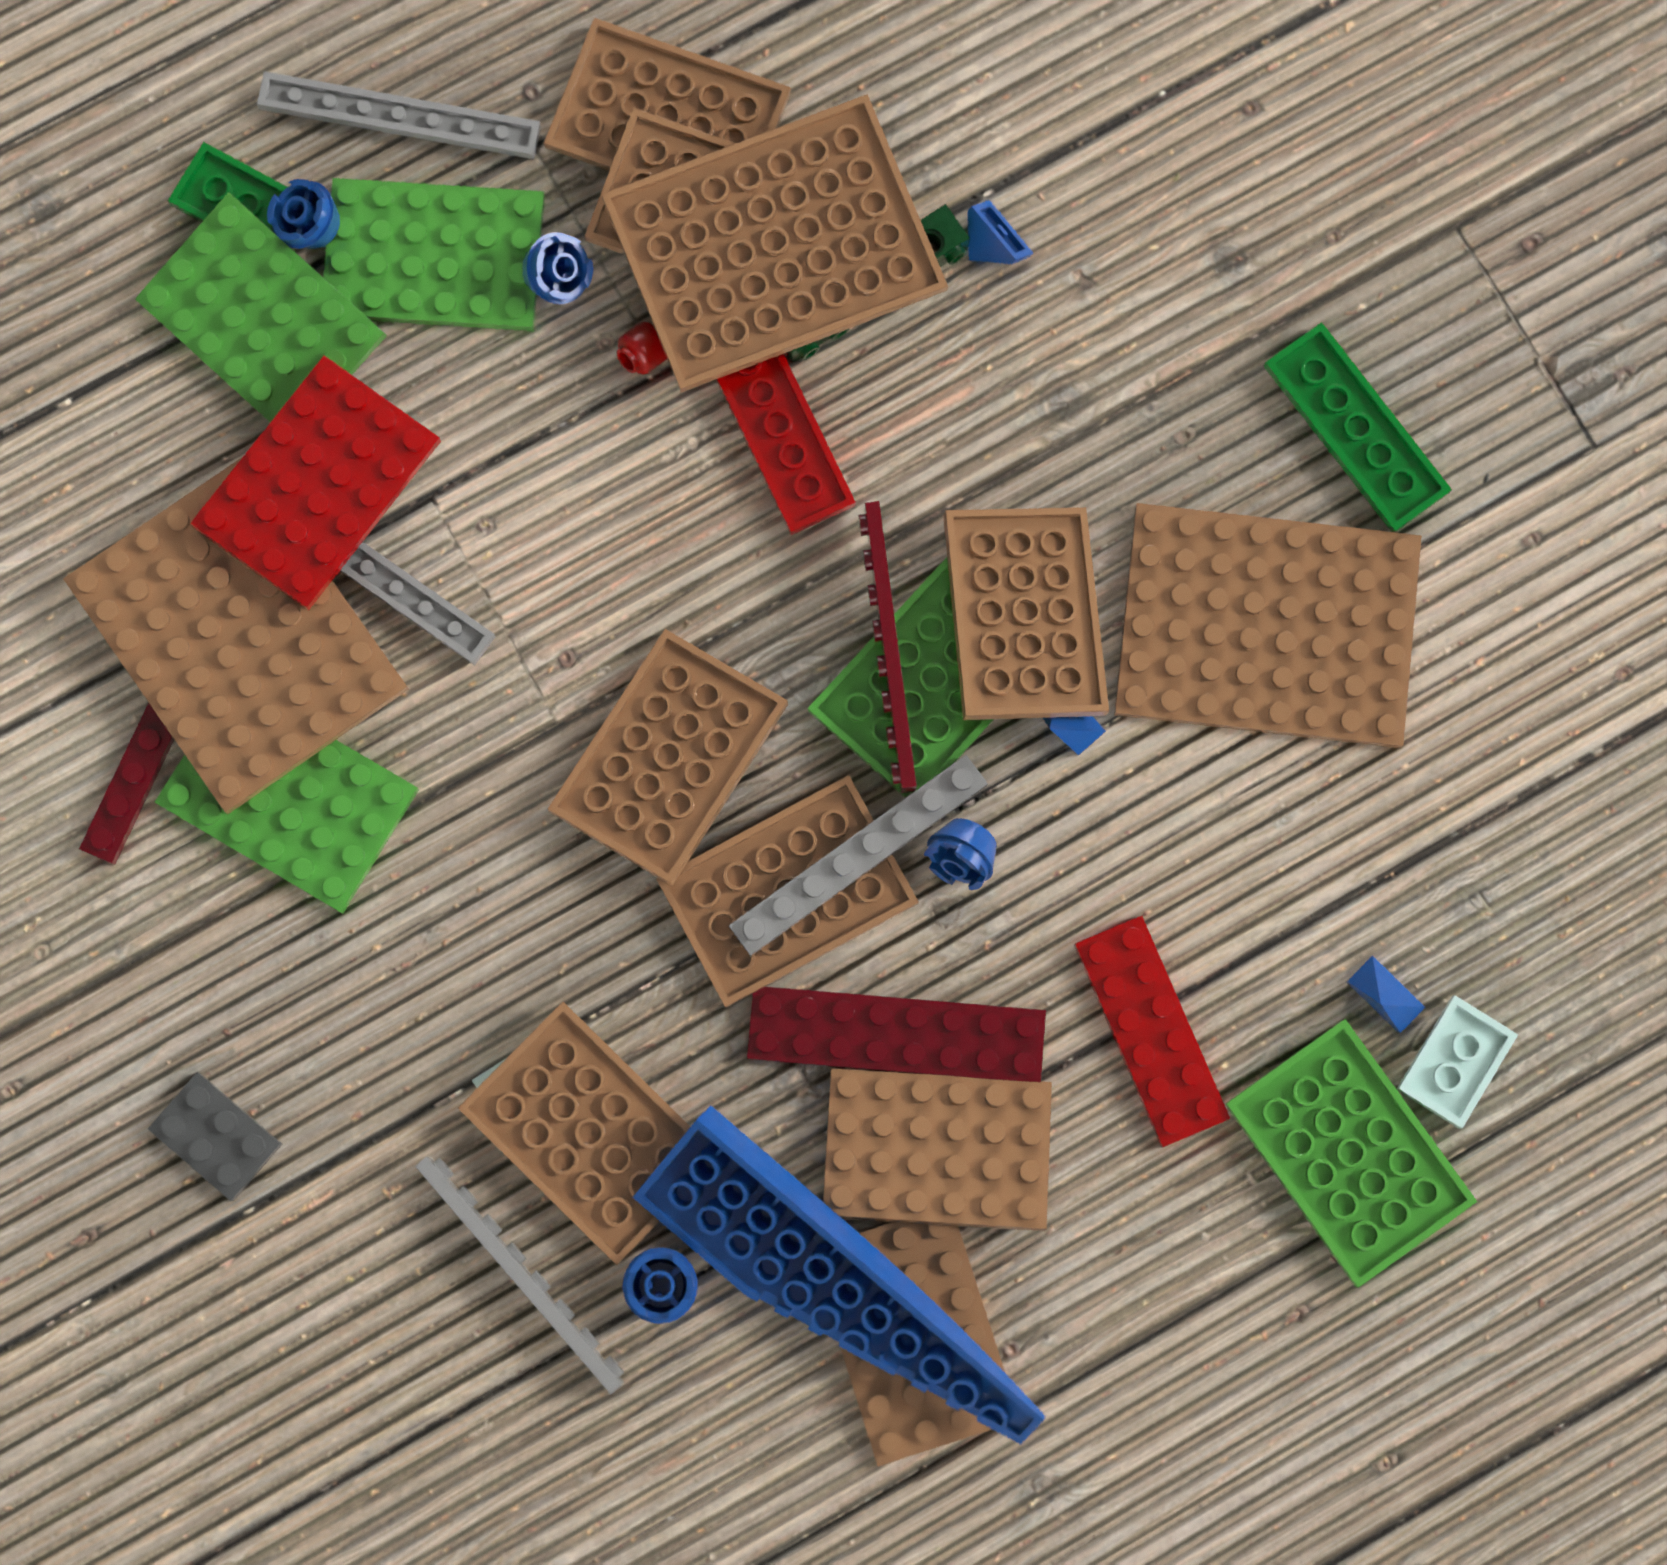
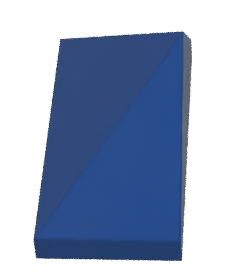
M990 200L973 205L968 209L969 261L1014 264L1029 258L1033 254L1031 249Z
M1093 716L1043 718L1049 729L1078 755L1106 732Z
M1373 956L1347 980V983L1399 1034L1425 1008Z

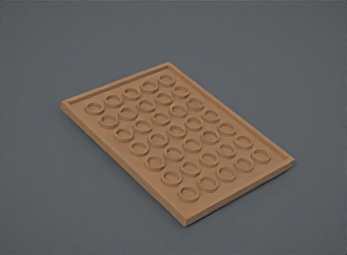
M868 94L602 194L603 202L681 393L948 290L947 282Z
M241 458L63 578L226 814L243 805L409 690L333 581L308 611L191 526L190 522Z
M1137 503L1133 524L1114 715L1402 748L1404 746L1422 535Z

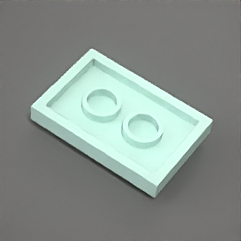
M1454 995L1449 1000L1398 1085L1397 1091L1458 1129H1462L1518 1034Z

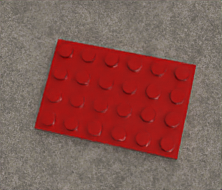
M324 355L190 524L198 532L309 611L441 442L440 437Z

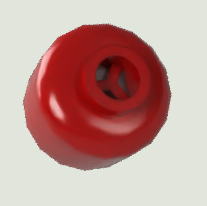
M639 322L618 340L617 358L621 365L630 373L636 372L641 375H647L667 360L654 325L649 322Z

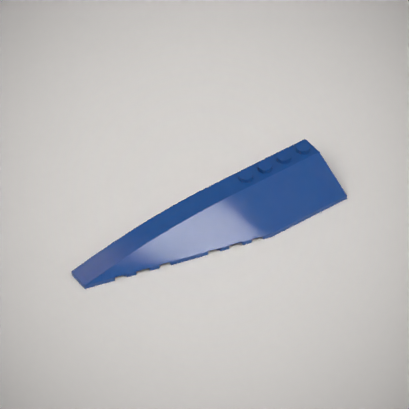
M711 1105L697 1118L633 1196L639 1204L745 1296L756 1302L760 1299L775 1307L774 1311L786 1318L792 1316L808 1325V1330L819 1336L822 1334L827 1335L838 1341L841 1348L893 1376L896 1373L912 1381L911 1386L924 1393L928 1390L947 1400L945 1404L958 1411L961 1408L977 1417L978 1422L1020 1445L1044 1421L1046 1416L931 1298L861 1234Z

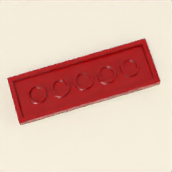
M784 354L716 379L791 535L856 506V501Z
M1143 916L1075 943L1074 947L1161 1148L1231 1119Z

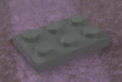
M199 1072L190 1079L148 1128L150 1132L230 1201H234L282 1146L279 1140Z

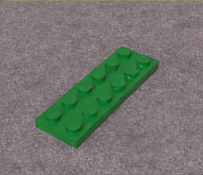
M1322 322L1265 362L1263 367L1391 532H1397L1452 491L1451 487Z

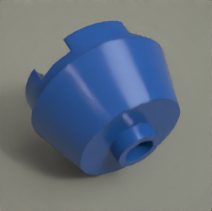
M306 179L289 181L288 183L291 186L284 189L279 197L274 194L270 200L267 211L268 223L272 225L274 233L290 248L319 249L326 246L333 240L340 225L339 212L329 191L322 184Z
M560 232L548 233L540 237L527 252L522 264V274L528 288L545 301L553 304H567L576 300L585 288L589 287L593 277L592 258L588 259L585 250L580 244L582 242L573 236Z
M956 818L928 839V848L924 856H929L932 861L929 869L946 883L953 885L955 880L969 884V890H977L983 885L984 881L992 877L997 843L992 834L981 825L971 820Z
M652 1248L640 1253L628 1265L623 1278V1294L629 1308L639 1318L656 1324L673 1322L686 1314L693 1305L698 1290L697 1276L692 1264L681 1253L669 1248Z

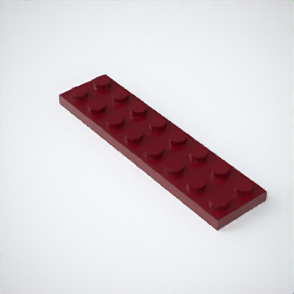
M765 986L752 995L747 1060L992 1080L1041 1082L1046 1010Z

